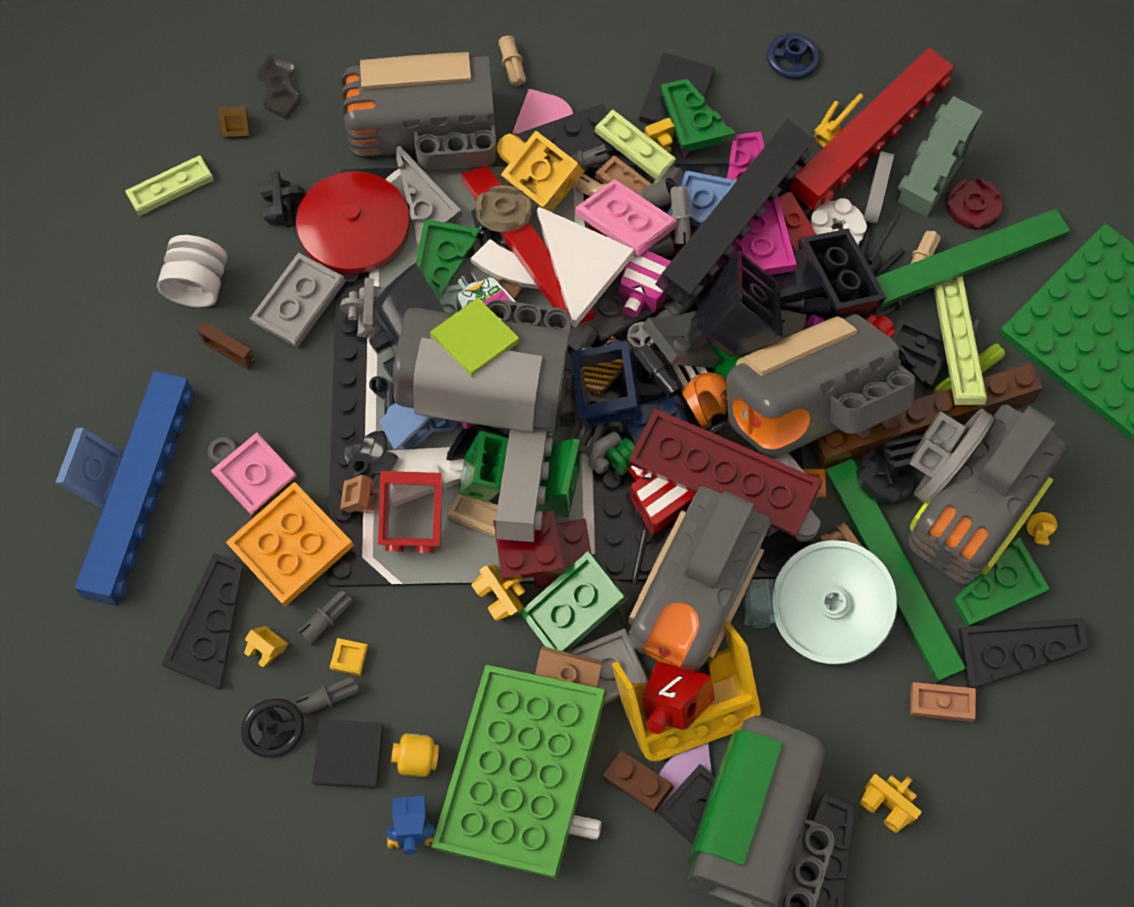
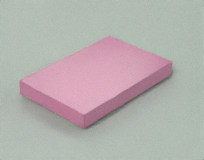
M615 179L575 207V214L612 240L633 248L634 255L637 257L677 228L676 219Z

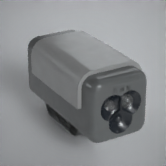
M500 299L489 301L486 306L498 318H501V321L519 337V344L510 351L506 350L472 377L435 339L430 338V331L455 313L422 308H409L405 312L393 364L394 400L398 406L412 408L416 415L527 432H533L534 427L555 430L571 329V317L568 312L559 308ZM524 322H529V323H532V324L527 325V324H522V323H524Z

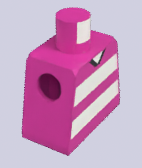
M647 250L638 257L635 255L625 266L619 288V297L626 300L622 308L626 315L635 318L638 317L642 308L651 312H656L669 295L658 288L655 283L670 264V260Z

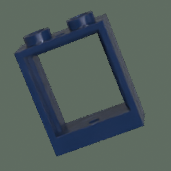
M611 341L605 346L596 348L583 347L578 352L570 353L578 416L585 428L643 417L635 357L628 341ZM623 359L628 396L588 405L583 367Z

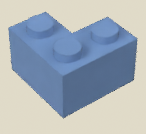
M396 403L391 405L387 409V413L379 420L394 450L416 449L432 432H452L461 423L416 415L414 409L401 407Z

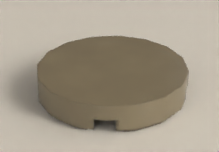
M507 185L491 187L489 192H486L484 195L482 192L476 200V218L481 225L489 230L513 232L523 228L529 222L532 215L531 199L528 195L527 197L523 195V191L516 187Z

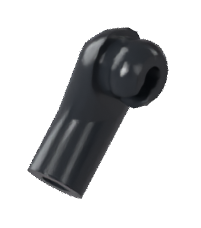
M374 376L369 381V388L374 394L384 400V414H386L387 409L396 403L394 400V386L388 379Z

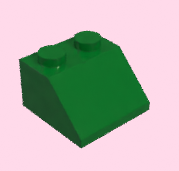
M575 438L553 443L551 456H545V462H549L548 481L542 480L541 486L546 487L545 504L539 505L538 511L554 510L555 515L569 518L582 464L580 439Z

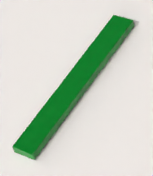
M1053 209L877 276L875 278L886 296L880 308L1065 237L1070 232V229L1057 209Z
M853 458L827 468L825 475L865 549L873 553L884 564L892 577L897 593V610L935 682H941L964 672L966 667L875 500L871 499L861 489L857 480V466Z

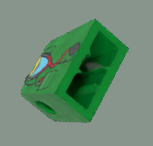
M480 430L464 458L459 493L462 496L489 501L500 492L508 438ZM487 453L490 455L488 458H483Z

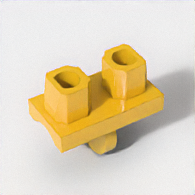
M495 564L491 566L486 565L480 569L481 575L471 585L480 597L486 596L492 590L494 591L499 600L488 607L493 618L498 621L508 616L520 614L524 606L518 597L526 592L520 584L524 579L503 582L501 572Z
M875 774L864 787L866 791L859 802L871 813H874L881 803L891 809L892 812L884 820V823L894 833H898L907 824L911 825L922 812L912 804L917 795L907 788L912 782V779L908 776L901 783L893 775L885 782Z

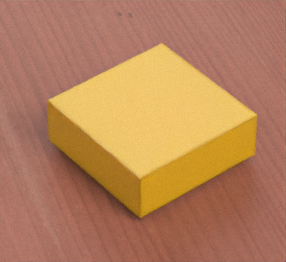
M337 638L330 670L361 677L369 648L368 644Z

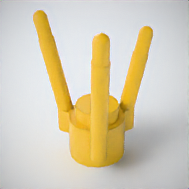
M859 94L835 121L829 122L839 105L838 101L833 103L821 124L814 130V138L821 147L824 148L843 130L840 126L841 122L862 100L863 94Z

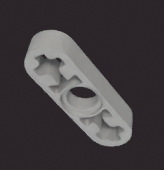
M880 151L864 213V220L866 222L874 224L878 222L894 158L892 153Z

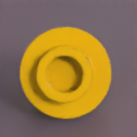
M1036 513L1028 519L1026 528L1028 533L1034 537L1035 543L1048 545V536L1056 531L1057 520L1051 513Z

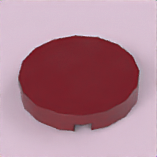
M968 178L961 180L953 186L947 198V209L950 217L962 227L972 230L987 229L995 224L1003 211V198L1001 192L992 183L984 179L970 180Z

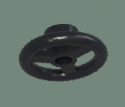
M280 698L267 699L256 704L248 711L241 725V737L244 745L253 754L266 758L277 757L287 753L296 746L303 734L304 719L302 713L292 702ZM274 708L288 711L293 719L283 721L280 713ZM255 718L256 725L262 734L258 745L251 737V725ZM275 723L274 726L267 728L270 724ZM294 730L291 737L285 743L274 748H268L273 738L279 736L281 732Z

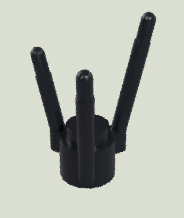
M899 212L894 214L873 251L865 253L872 231V226H867L860 250L875 277L882 275L905 253L904 249H900L883 265L882 257L878 254L899 219Z

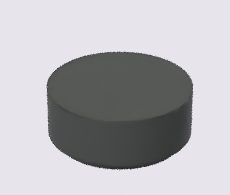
M227 437L213 440L207 451L211 463L217 466L233 453L237 446L232 439Z

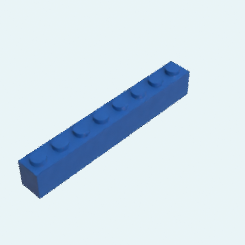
M156 371L152 373L75 585V590L84 599L117 606L120 597H124L126 594L128 573L137 563V548L139 542L143 541L146 537L147 519L149 514L155 511L159 486L162 487L165 483L167 474L165 468L168 460H172L176 450L175 440L177 434L183 431L186 408L191 407L193 403L194 391L187 378Z

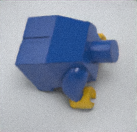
M425 796L392 798L394 826L387 830V846L390 849L393 848V845H396V848L404 846V853L406 855L416 854L418 844L425 843V845L430 846L436 830L433 825L428 824Z

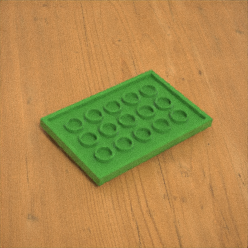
M485 665L431 847L437 851L557 879L607 695L605 689Z

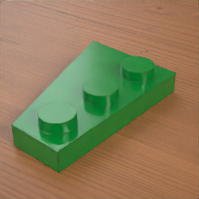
M424 219L415 263L439 301L480 235V228Z

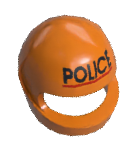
M710 372L698 374L681 390L702 429L711 427V419L715 415H725L728 412L727 380L720 374Z

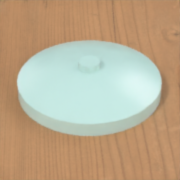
M822 541L801 549L783 566L773 588L772 610L774 620L781 635L798 653L819 663L841 665L867 657L886 640L896 619L897 593L887 568L873 553L857 544L846 541Z

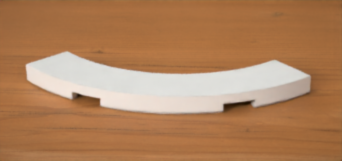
M491 239L471 257L472 264L499 280L504 279L519 284L521 287L539 289L516 255L499 246Z

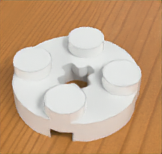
M841 198L837 201H830L825 206L823 204L820 205L813 212L810 224L816 234L837 231L838 229L833 230L832 227L834 223H839L843 226L842 229L849 228L858 246L861 244L867 229L866 221L860 210L851 205L849 200Z

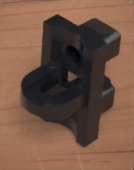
M278 170L271 172V181L260 185L263 199L266 202L273 201V205L262 209L263 218L270 225L282 222L287 228L295 226L293 207L300 205L306 195V191L304 188L298 185H291L289 181L282 179Z

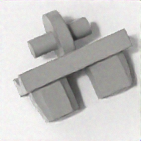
M365 278L364 287L359 290V298L356 291L349 292V298L341 301L340 309L348 313L349 320H356L358 314V337L366 338L369 331H380L375 312H373V306H375V301L384 288L374 286V279Z

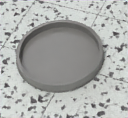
M983 409L974 414L964 425L967 428L950 453L952 455L933 477L927 474L923 477L914 493L922 503H929L963 466L994 421L992 414L987 413Z

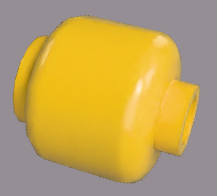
M405 733L401 737L400 744L393 743L391 762L397 763V770L401 775L426 777L431 770H436L439 745L434 744L433 738L429 735Z

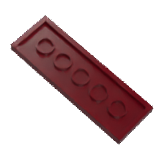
M654 409L628 460L630 465L693 493H696L700 486L707 487L721 494L726 489L753 502L752 509L772 520L770 527L795 538L822 485V480L658 409Z

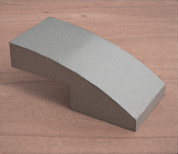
M939 410L922 437L909 464L928 476L933 477L952 455L950 453L967 427Z

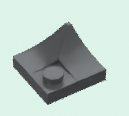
M697 311L665 318L648 317L643 327L671 364L708 368L716 366L719 357L714 352L710 343L702 348L691 339V332L695 329L691 324V319L697 314Z

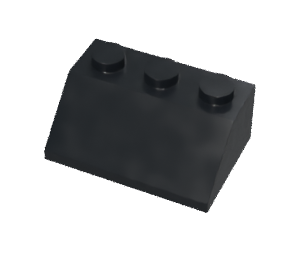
M849 228L800 238L799 243L835 311L843 318L857 314L866 319L870 314L874 315L885 301L886 296Z

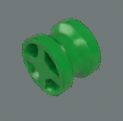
M628 438L622 439L618 447L610 448L605 452L609 463L620 475L626 474L629 467L632 466L628 460L635 445Z

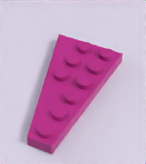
M761 131L736 135V140L732 142L727 179L738 180L765 147ZM777 196L772 203L769 200L764 203L767 209L757 222L752 219L748 223L752 228L743 240L740 241L736 238L732 243L736 246L734 251L739 249L769 275L796 271L797 265ZM720 258L716 264L721 267L726 261Z

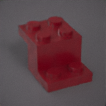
M554 510L543 512L541 530H535L534 542L496 539L503 582L534 577L535 588L548 587L587 551L591 552L586 518L556 523ZM493 520L496 536V520Z

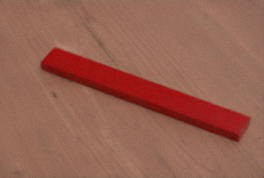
M482 166L462 173V182L475 200H477L482 192L483 195L489 192V188L502 186L488 166ZM528 222L523 228L513 232H499L551 306L568 312L551 262L549 249H547ZM592 308L579 324L594 319L595 312Z

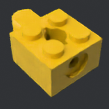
M537 131L532 134L526 143L516 135L507 134L497 144L499 156L509 164L501 176L510 185L522 190L523 195L526 197L528 195L537 206L552 213L585 172L578 162Z

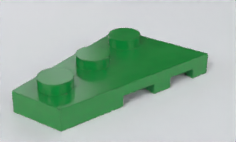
M688 79L661 84V93L670 119L674 124V130L682 153L736 140V132L722 122V117L717 111L713 112L706 104L705 98Z
M1018 537L1002 553L986 576L980 574L953 600V604L965 626L969 627L1044 595L1050 588L1020 537Z

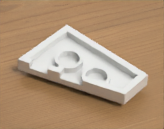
M451 447L386 451L398 456L395 466L390 471L443 473V489L461 483L464 459L446 460L447 453ZM391 485L390 499L395 507L434 493L435 486Z

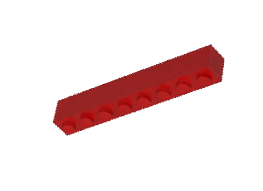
M928 48L794 175L789 192H792L795 197L813 211L821 204L827 205L835 195L834 191L838 187L843 189L850 182L852 174L856 170L861 172L870 160V156L873 154L877 156L884 149L889 138L895 139L903 129V125L906 122L910 124L917 117L922 106L927 108L934 100L938 91L943 92L952 81L950 75L954 66L931 48Z

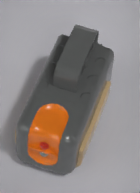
M857 314L850 315L844 319L837 316L739 358L736 366L729 371L727 376L728 421L732 429L760 453L769 458H777L838 429L845 433L856 434L909 410L914 405L915 376L900 365L899 348L889 336Z
M704 486L698 487L687 512L681 511L629 617L628 622L631 628L628 640L633 649L656 661L696 672L701 669L705 662L713 659L726 633L723 625L726 621L731 623L764 552L760 547L772 524V520L769 517L752 509L753 502L726 489L721 494Z

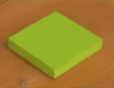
M476 298L430 331V338L435 339L463 367L470 377L506 350L510 351L519 344V337L479 298Z

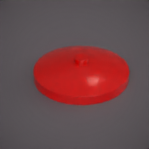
M351 171L332 175L313 186L300 203L296 226L300 243L312 260L337 273L361 274L384 266L401 251L409 234L410 221L405 199L392 183L371 173Z

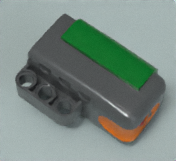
M763 716L749 717L744 721L740 730L733 732L726 745L688 859V863L692 868L686 887L734 907H791V898H799L803 901L805 907L816 906L834 846V836L829 828L806 819L826 755V748L821 739L815 735ZM810 836L820 837L823 840L824 849H814L809 841ZM806 866L811 868L815 875L814 881L804 880L800 875V867Z

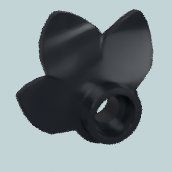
M384 431L371 432L364 437L363 441L356 436L350 437L344 448V458L349 464L347 474L350 479L364 475L373 480L376 475L381 474V471H390L395 466L398 456L394 453L386 452L387 436Z

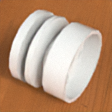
M179 235L171 238L164 257L165 264L162 266L157 283L158 291L171 301L185 306L199 308L215 304L221 285L220 278L224 274V267L228 258L226 251L220 245L199 236Z

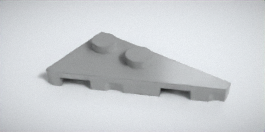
M399 146L396 148V159L403 180L402 183L410 209L416 241L419 245L424 219L452 224L462 215V212Z

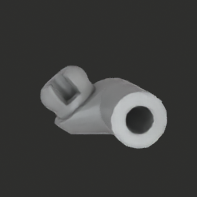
M613 431L594 443L588 461L592 470L595 469L600 474L609 468V461L605 459V452L619 445L621 438L618 433Z

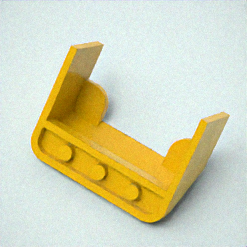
M726 621L723 625L726 632L725 637L728 649L717 652L713 659L708 662V672L712 678L715 699L687 729L681 730L666 726L661 734L651 732L646 726L648 719L645 717L642 703V694L646 684L640 682L631 684L618 661L611 663L622 705L639 747L648 760L661 761L730 735L734 731L740 730L744 721L749 717L761 715L747 644L729 621Z

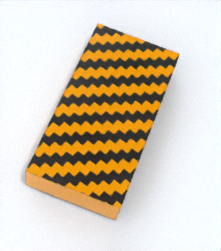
M611 336V338L605 343V345H607L611 341H616L617 339ZM623 359L585 367L583 372L586 389L597 397H601L621 373Z

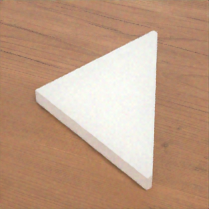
M539 207L537 209V218L542 227V234L547 249H549L551 262L561 287L565 306L571 317V325L576 327L632 259L634 249Z

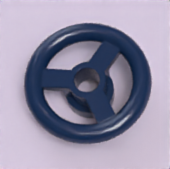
M789 33L781 35L771 42L767 51V59L769 65L776 73L786 78L797 79L806 77L815 71L820 61V53L817 45L808 37ZM785 43L784 49L778 48L781 44ZM809 48L812 54L811 63L806 68H804L801 59L804 56L805 51ZM775 57L786 59L789 63H792L795 71L783 68Z

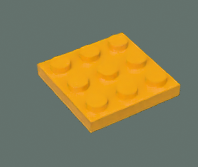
M295 482L226 541L228 546L284 607L291 603L354 546L352 541Z

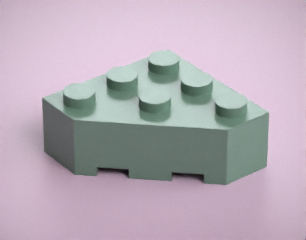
M954 96L947 106L941 105L934 118L936 121L929 132L928 140H923L916 152L917 158L910 169L912 170L910 175H905L898 187V190L901 191L898 203L925 217L929 215L963 162L983 114L982 110Z

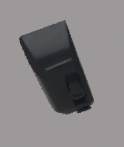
M736 249L702 290L698 300L697 314L691 319V324L695 328L691 332V339L702 348L711 342L729 356H745L772 345L783 337L780 284L739 249Z
M416 263L392 281L375 301V317L380 331L369 339V343L377 355L389 348L396 355L404 314L409 308L445 312ZM395 356L383 362V366L390 378H393Z

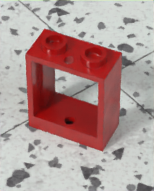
M381 471L378 545H385V551L403 552L404 546H416V552L434 553V547H441L443 473ZM391 485L435 486L433 539L389 537Z

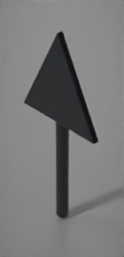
M647 528L642 530L631 584L614 580L628 598L619 607L624 629L629 625V617L643 589V586L637 585L648 535Z

